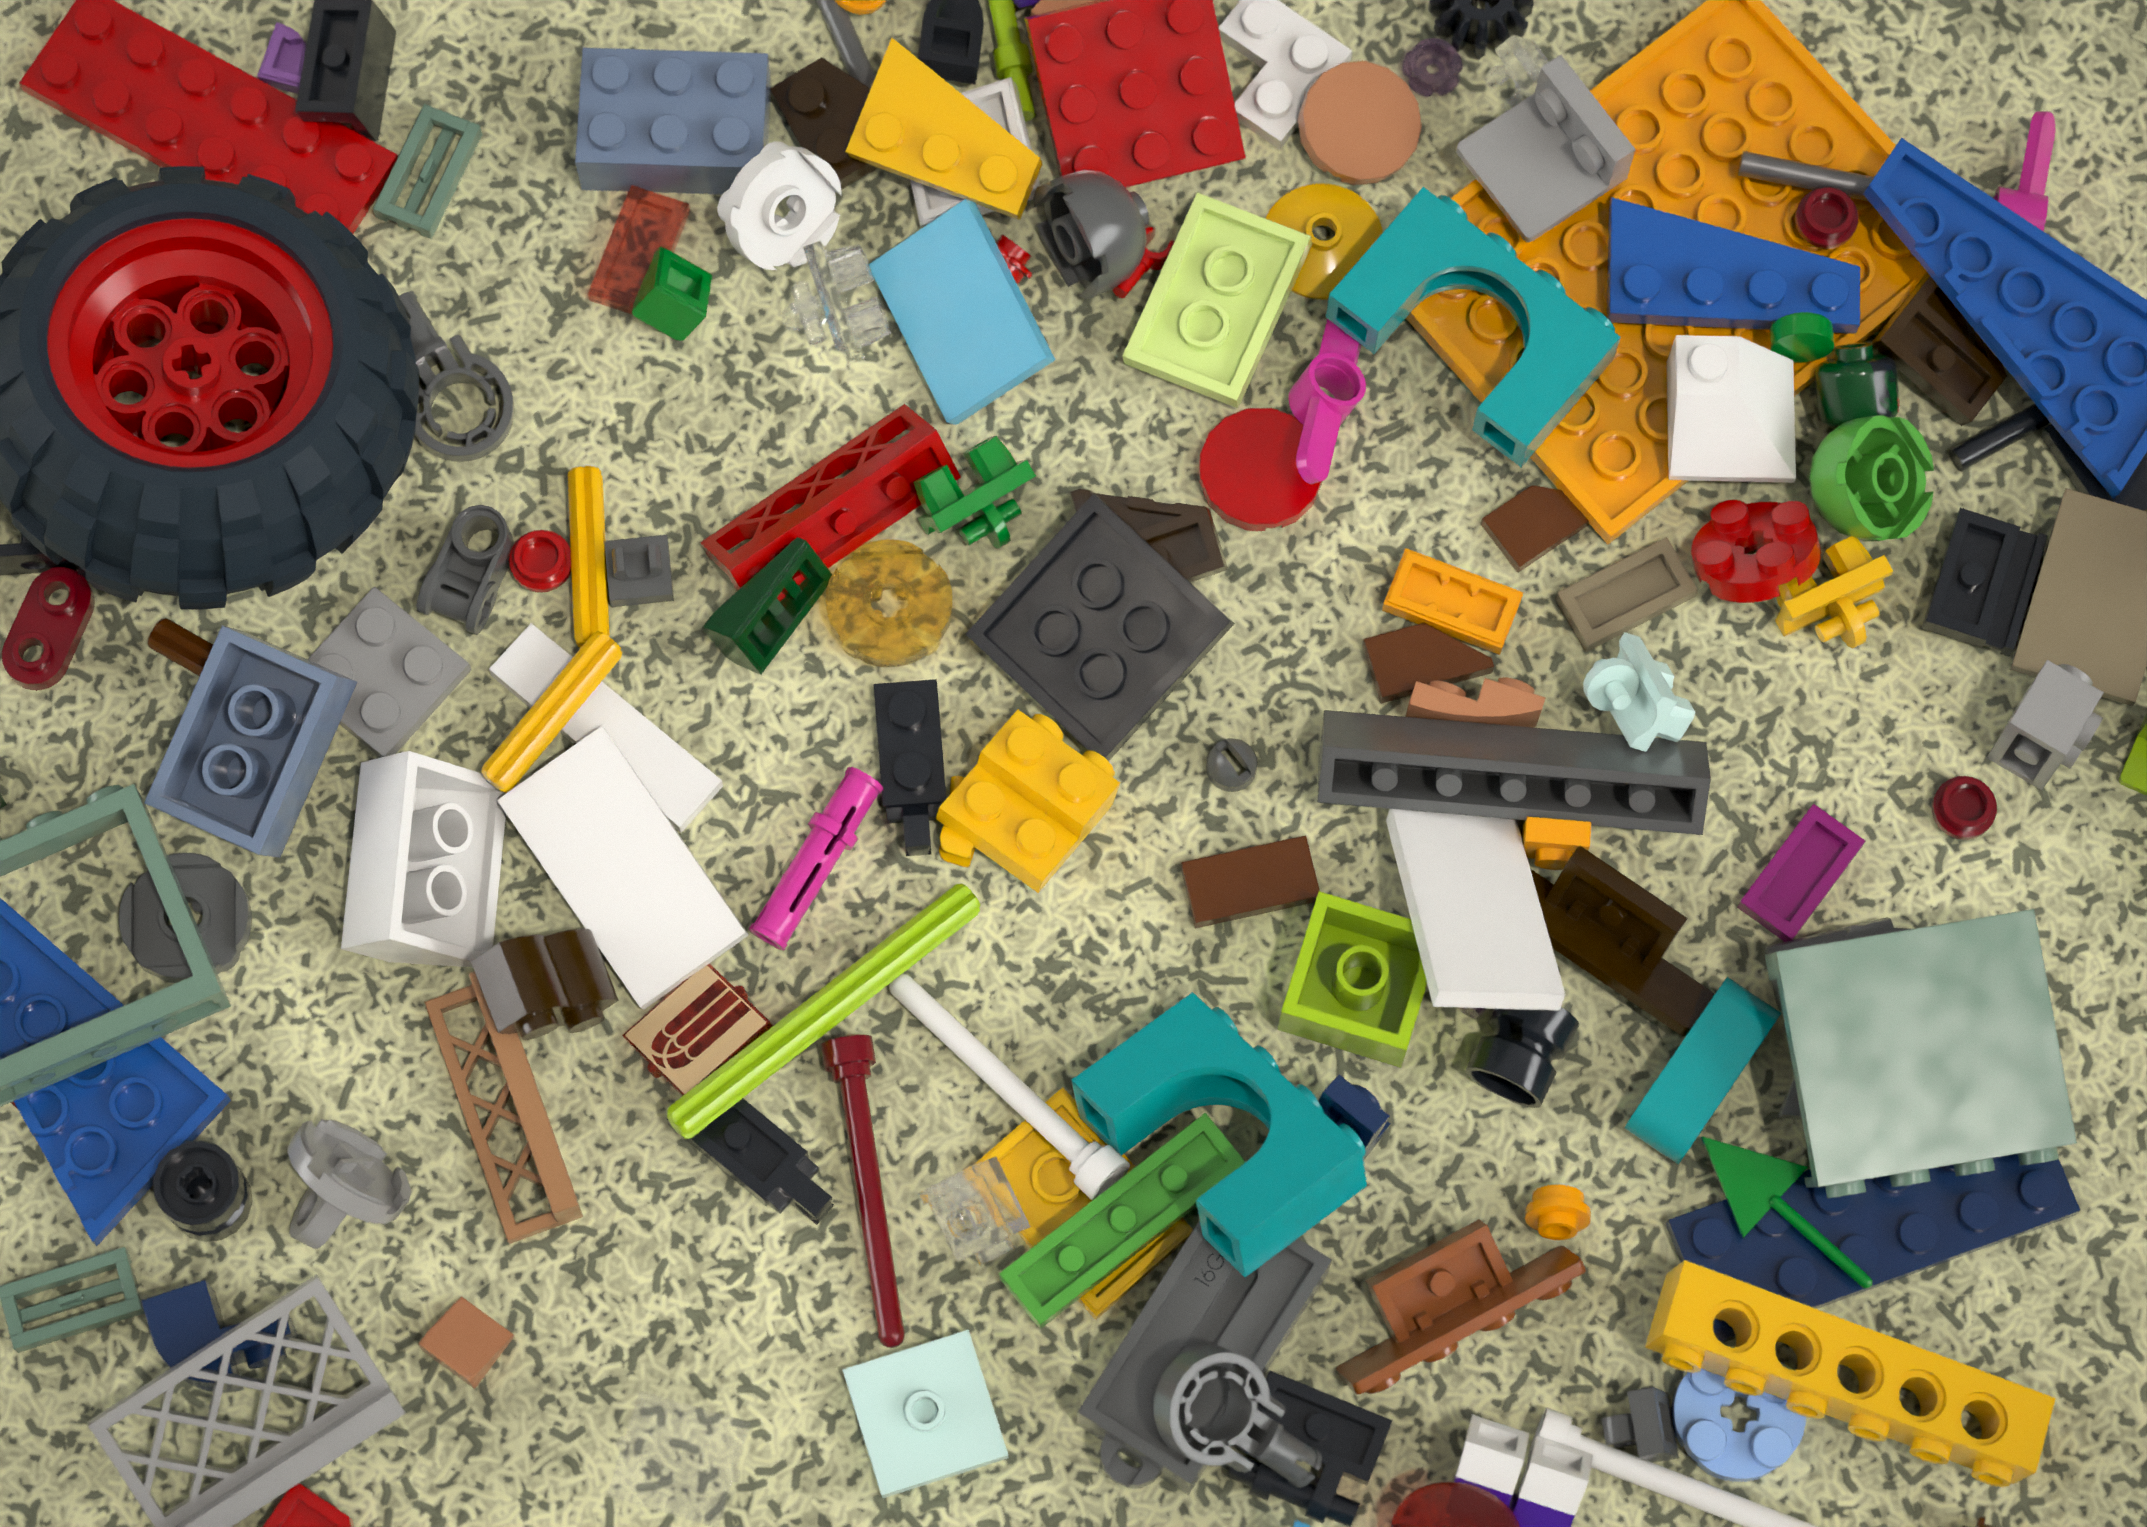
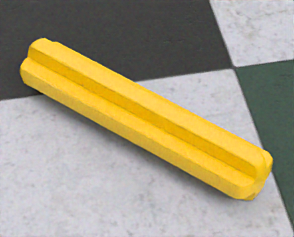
M594 466L574 467L567 474L574 639L580 648L594 632L600 631L610 637L607 566L604 545L603 477L600 469Z
M600 631L594 632L485 762L481 770L483 777L496 789L507 793L514 788L621 659V647L612 638Z

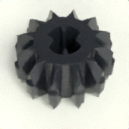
M1429 0L1428 11L1431 15L1438 17L1434 24L1436 37L1453 35L1451 48L1454 54L1462 50L1466 43L1474 45L1473 52L1477 59L1480 60L1485 56L1487 44L1490 43L1493 48L1503 55L1509 50L1510 38L1521 39L1526 34L1528 22L1525 18L1532 14L1534 0ZM1478 1L1486 2L1484 9L1476 8Z

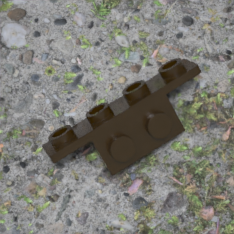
M1579 846L1570 857L1555 884H1552L1530 869L1552 948L1679 1035L1687 1036L1714 996L1711 990L1663 959L1688 918L1582 846Z

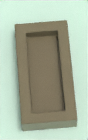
M1666 537L1557 592L1555 600L1585 652H1588L1694 598L1698 589Z

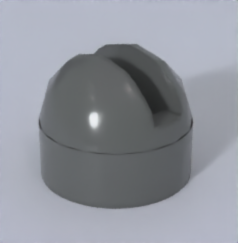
M1233 738L1222 740L1211 748L1207 756L1206 771L1208 778L1213 785L1223 791L1237 792L1243 790L1252 783L1256 776L1257 756L1252 747L1243 740ZM1229 749L1246 771L1238 776L1231 763L1221 753L1222 751Z

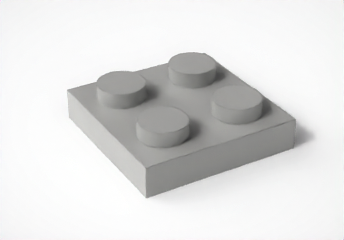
M375 586L307 659L357 681L339 724L380 758L396 754L471 671L470 664Z

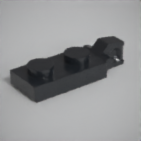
M937 679L873 684L881 785L884 788L882 790L883 812H887V824H904L906 857L932 855L929 821L936 820L938 809L946 800Z
M744 1098L695 1136L686 1139L766 1207L769 1204L780 1214L791 1204L814 1224L818 1225L834 1206L831 1203L832 1196L811 1180L819 1171V1167L809 1159L808 1151ZM667 1118L668 1125L674 1129Z

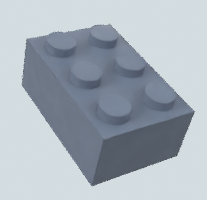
M582 47L575 157L581 190L722 195L730 189L741 169L751 159L760 154L769 141L770 88L772 82L768 53Z
M222 625L144 803L253 853L281 858L357 681L245 631Z

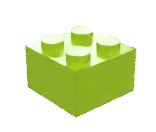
M1319 891L1281 1010L1277 1030L1401 1068L1427 986L1411 919Z

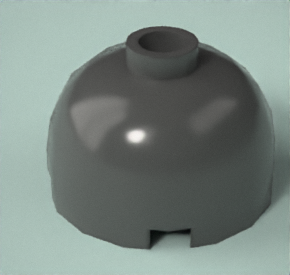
M1082 170L1067 174L1037 187L1033 197L1034 208L1044 204L1047 217L1046 221L1037 224L1039 235L1048 256L1068 287L1080 282L1085 290L1079 296L1089 299L1115 288L1131 277L1143 258L1146 246L1145 226L1149 224L1147 207L1138 193L1135 191L1129 192L1118 180L1101 171Z

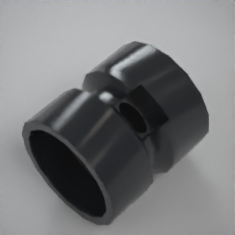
M1562 1007L1560 1010L1494 1009L1488 1022L1494 1034L1481 1037L1465 1072L1479 1086L1522 1106L1540 1108L1557 1073L1551 1061L1564 1059L1580 1023Z
M204 1141L186 1142L170 1150L158 1164L153 1179L154 1196L165 1215L189 1238L203 1242L223 1240L236 1233L248 1219L252 1206L251 1186L233 1158L218 1145Z

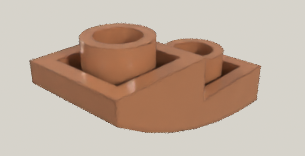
M1507 677L1499 678L1497 682L1485 678L1477 701L1467 698L1466 692L1463 689L1448 682L1431 681L1427 685L1416 681L1405 717L1536 727L1546 698L1534 694L1533 687L1527 683Z

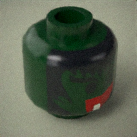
M1851 343L1836 346L1835 358L1825 360L1815 370L1818 416L1824 424L1836 429L1842 423L1857 418L1884 415L1890 418L1896 417L1898 414L1900 401L1896 363L1892 358L1885 355L1873 354L1872 343Z

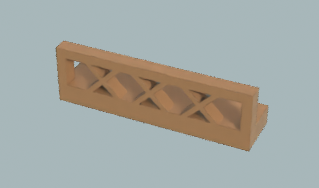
M474 971L469 973L472 985L424 1003L509 1244L580 1219L583 1217L519 1033H498ZM478 1001L486 1023L475 1045H472L450 1035L443 1013ZM490 1036L497 1056L483 1050ZM455 1048L470 1054L463 1069ZM479 1058L503 1070L506 1084L495 1105L472 1095L467 1085V1081ZM510 1096H512L518 1115L504 1109ZM476 1107L491 1113L484 1128L481 1125ZM499 1118L522 1127L528 1142L516 1165L493 1155L488 1145V1140ZM532 1155L539 1175L525 1169ZM497 1167L512 1173L505 1188L501 1182ZM520 1178H524L545 1189L552 1211L516 1224L509 1200Z

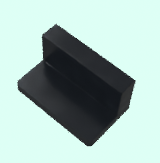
M314 0L295 112L304 122L351 123L359 134L372 141H378L396 30L373 0Z

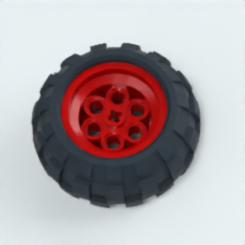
M196 166L159 168L158 181L127 187L122 179L118 181L115 177L77 193L70 202V213L61 220L51 218L45 223L39 219L23 234L1 261L0 500L11 513L12 524L37 549L56 565L65 558L69 562L85 569L86 579L96 589L132 602H137L138 595L142 596L144 591L178 596L180 609L199 610L225 608L227 594L259 587L261 591L265 590L268 597L273 596L307 580L316 570V560L336 548L343 554L382 511L383 499L394 482L404 472L415 435L419 398V368L416 365L415 353L410 337L411 325L404 306L394 286L383 273L378 275L368 263V250L329 212L326 211L323 215H320L315 210L307 214L296 207V198L287 187L248 174L247 177L243 176L239 184L206 180L204 167ZM156 343H159V344H157V345L154 346V347L147 348V347H149V346H151V345H154V344H156ZM250 363H258L269 371L260 376H251L245 374L240 369ZM196 371L201 377L190 379L187 372ZM127 391L139 393L144 397L141 401L134 404H122L114 399L118 394ZM242 419L251 423L253 427L247 431L237 433L229 431L223 425L230 420ZM171 433L182 434L190 439L186 444L178 447L167 446L159 440Z

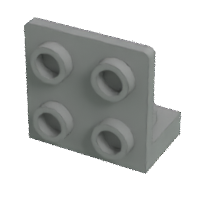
M1559 55L1540 68L1534 94L1460 141L1456 152L1523 240L1532 242L1626 180L1635 148L1563 56Z

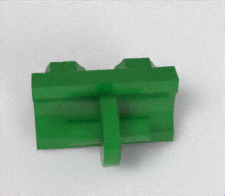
M993 436L963 453L979 481L963 492L947 465L940 466L913 482L920 503L926 514L917 518L926 535L934 531L942 533L973 514L975 521L959 530L961 537L968 546L985 536L998 549L1011 541L1006 523L1022 514L1021 509L1013 498L998 507H995L992 502L1036 477L1028 460L1015 462L1012 454L997 436Z

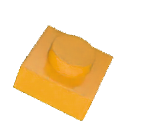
M1527 816L1521 832L1527 858L1535 859L1534 864L1543 869L1563 870L1579 846L1586 850L1590 848L1591 822Z

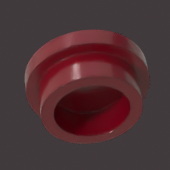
M1831 187L1815 189L1806 194L1800 201L1795 214V224L1801 237L1809 244L1822 249H1833L1847 243L1854 235L1859 219L1858 210L1852 199L1845 192Z
M1958 776L1947 780L1939 787L1933 797L1932 814L1937 826L1945 834L1960 840H1970L1983 835L1991 827L1997 814V802L1993 792L1984 782L1970 776Z

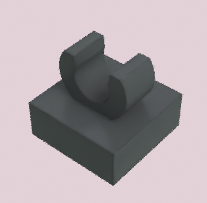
M667 534L604 541L611 607L674 601Z
M1653 1386L1627 1391L1631 1413L1601 1418L1606 1445H1614V1448L1637 1445L1639 1458L1652 1463L1679 1458L1668 1393Z

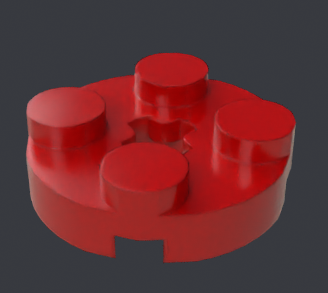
M1735 499L1723 501L1713 507L1710 512L1711 520L1698 531L1691 546L1692 561L1699 582L1701 583L1703 580L1708 583L1711 594L1719 599L1738 603L1761 602L1781 596L1779 586L1790 582L1795 577L1797 578L1798 586H1800L1814 574L1821 559L1817 529L1810 518L1809 509L1799 501H1787L1784 503L1755 502L1749 504ZM1757 550L1756 554H1747L1748 552Z

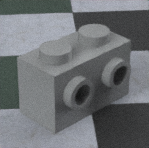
M2047 660L2022 697L1988 754L1987 759L2042 790L2059 765L2062 764L2071 769L2081 751H2084L2103 720V717L2094 713L2093 710L2104 692L2092 686L2093 682L2090 677L2080 669L2068 664L2056 665Z

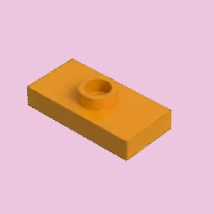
M1405 548L1384 600L1382 611L1416 624L1426 623L1453 638L1500 655L1524 592Z

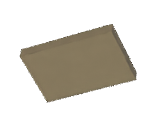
M2065 488L2010 670L2036 677L2047 660L2056 665L2068 664L2087 674L2093 682L2092 686L2104 692L2103 698L2134 706L2147 666L2146 511Z

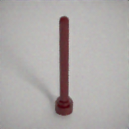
M850 1035L823 1042L821 1050L825 1071L832 1072L833 1082L840 1083L878 1337L881 1344L885 1347L896 1348L904 1341L905 1333L866 1086V1079L872 1076L870 1066L876 1063L872 1036Z

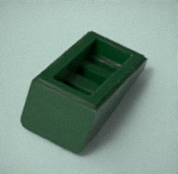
M797 537L710 616L702 629L726 658L739 666L762 675L835 577L808 542ZM797 570L805 578L799 585L792 578ZM782 591L786 597L779 601L777 597Z

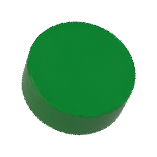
M1810 312L1793 313L1783 316L1770 327L1771 351L1798 363L1824 358L1834 349L1833 324L1826 317Z

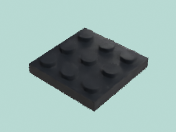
M1093 493L970 628L966 635L1084 747L1101 754L1109 761L1235 623L1104 501Z

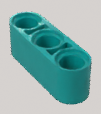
M1727 977L1624 1128L1679 1165L1780 1017L1781 1012Z

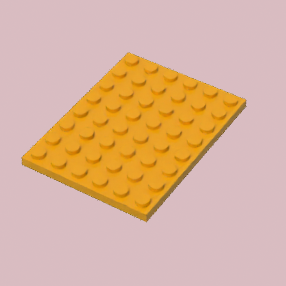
M1707 0L1590 90L1635 148L1628 177L1532 242L1524 241L1477 179L1451 197L1463 208L1469 222L1486 235L1489 232H1493L1504 238L1514 248L1517 258L1535 272L1537 270H1544L1550 273L1563 285L1566 295L1582 308H1594L1606 317L1609 205L1612 197L1860 266V326L1857 333H1834V349L1829 355L1810 362H1793L1794 397L1815 381V370L1820 363L1835 358L1836 346L1863 343L1885 326L1927 273L1869 201L1851 198L1856 205L1859 217L1854 235L1847 243L1840 247L1822 249L1806 242L1799 234L1795 224V214L1800 201L1813 190L1738 175L1742 153L1746 151L1875 177L1896 146L1761 0ZM1452 289L1436 293L1419 303L1406 317L1410 324L1481 403L1517 363L1524 352L1523 336L1512 313L1493 297L1478 291ZM1612 323L1615 333L1621 337L1614 360L1530 458L1559 490L1563 491L1589 520L1588 523L1609 545L1689 481L1668 480L1667 360L1675 336H1739L1771 350L1770 330Z

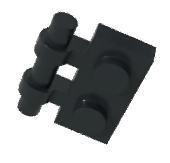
M1269 1370L1266 1381L1270 1396L1285 1406V1413L1281 1418L1258 1405L1257 1410L1283 1425L1286 1431L1308 1446L1316 1448L1322 1455L1321 1467L1324 1469L1317 1485L1309 1483L1304 1487L1298 1488L1291 1485L1286 1478L1263 1463L1240 1454L1254 1464L1251 1471L1246 1473L1238 1472L1231 1467L1227 1477L1250 1486L1249 1493L1268 1501L1270 1495L1306 1509L1305 1516L1310 1519L1324 1523L1325 1518L1351 1527L1360 1503L1337 1494L1336 1490L1342 1476L1364 1485L1368 1484L1393 1420Z

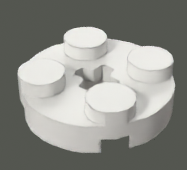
M774 141L767 144L760 154L751 159L741 169L730 189L722 194L717 207L718 215L725 222L727 237L735 250L757 266L776 270L773 266H781L788 263L793 267H797L807 263L819 254L833 236L840 214L833 211L836 202L835 192L842 196L841 183L834 169L814 153L803 147L788 146L783 142ZM791 195L786 202L790 208L788 214L784 218L777 214L774 215L779 202Z

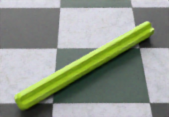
M962 883L954 885L670 1105L667 1110V1118L672 1127L685 1139L695 1136L979 914V907L981 905L975 894Z

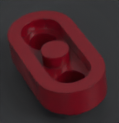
M66 567L48 569L34 579L2 648L3 666L11 679L22 688L38 691L54 686L63 678L71 663L95 607L93 591L82 575H78L77 571ZM59 589L69 591V597L63 604L52 605L49 603V598L54 591ZM35 645L44 647L43 654L38 660L34 662L23 660V655L29 647Z

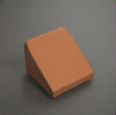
M461 1296L429 1329L418 1345L423 1352L475 1389L514 1338V1334Z

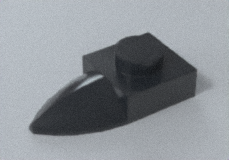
M929 0L923 15L917 58L944 80L976 85L984 28L983 10L979 0Z

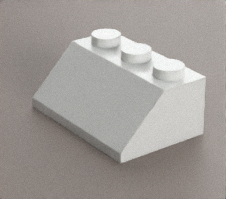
M411 751L361 762L341 949L387 962L473 967L471 961L493 947L506 813L497 800L506 793L491 785L483 777L482 773Z

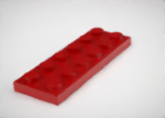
M75 0L19 82L23 92L162 168L177 166L204 167L206 180L224 181L233 184H239L242 177H247L248 174L270 180L291 190L296 198V207L307 214L316 210L320 215H323L327 211L352 234H354L381 193L398 159L396 153L339 122H304L295 112L297 103L295 98L114 0Z

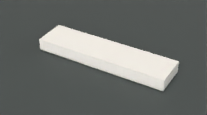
M531 623L489 668V671L494 679L531 708L573 657ZM602 681L560 731L564 737L575 745L600 726L604 727L673 827L680 833L683 832L723 787L720 778Z

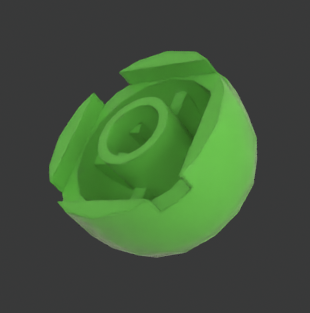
M1875 415L1853 419L1839 425L1820 442L1812 458L1809 477L1812 499L1820 516L1839 533L1849 537L1854 536L1858 540L1873 542L1908 537L1922 525L1933 500L1934 491L1925 492V472L1934 471L1932 455L1923 435L1908 420L1901 417L1889 418L1884 415Z

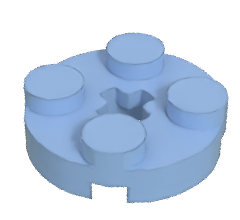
M1780 1362L1784 1367H1786V1368L1792 1370V1369H1791L1789 1366H1787L1785 1363ZM1704 1369L1697 1373L1688 1372L1678 1384L1674 1393L1671 1415L1675 1436L1681 1447H1684L1688 1456L1697 1462L1696 1465L1715 1478L1732 1482H1746L1757 1480L1771 1473L1788 1460L1801 1442L1805 1430L1806 1417L1789 1410L1786 1407L1787 1400L1766 1392L1758 1396L1737 1392L1724 1384L1725 1377ZM1735 1396L1745 1398L1747 1407L1756 1410V1421H1748L1744 1427V1432L1733 1431L1732 1420L1721 1417V1406H1731Z

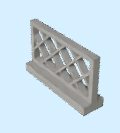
M316 1274L89 1420L87 1424L154 1527H232L406 1413ZM314 1296L327 1315L321 1343L284 1336L289 1312ZM278 1319L275 1334L260 1331ZM334 1328L347 1348L330 1345ZM246 1339L272 1344L264 1380L227 1373L232 1348ZM282 1346L319 1353L311 1389L273 1382ZM328 1355L356 1360L369 1380L345 1396L320 1391ZM221 1356L218 1371L203 1368ZM189 1376L215 1381L207 1417L169 1410L176 1384ZM224 1383L262 1390L254 1426L216 1419ZM271 1392L308 1399L301 1425L290 1432L263 1428ZM164 1393L160 1408L145 1405ZM317 1401L332 1404L314 1416ZM130 1414L158 1418L150 1454L121 1449L108 1428ZM167 1420L205 1427L196 1463L159 1456ZM214 1429L251 1436L244 1462L233 1469L205 1465ZM260 1438L275 1441L257 1453ZM130 1462L147 1465L143 1481ZM156 1467L194 1473L189 1497L163 1513L150 1493ZM203 1475L218 1478L200 1490Z

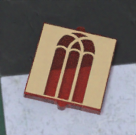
M709 963L683 981L622 1036L648 1062L647 1069L654 1078L662 1076L683 1096L773 1025L747 1000L749 996L743 986L738 985L734 987Z

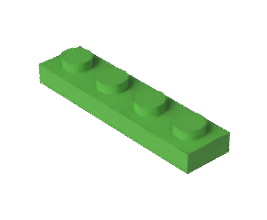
M1204 1113L1000 1272L999 1279L1039 1329H1041L1196 1208V1199L1246 1162L1210 1117Z

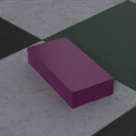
M1813 803L1741 899L1737 908L1784 942L1793 940L1866 841Z

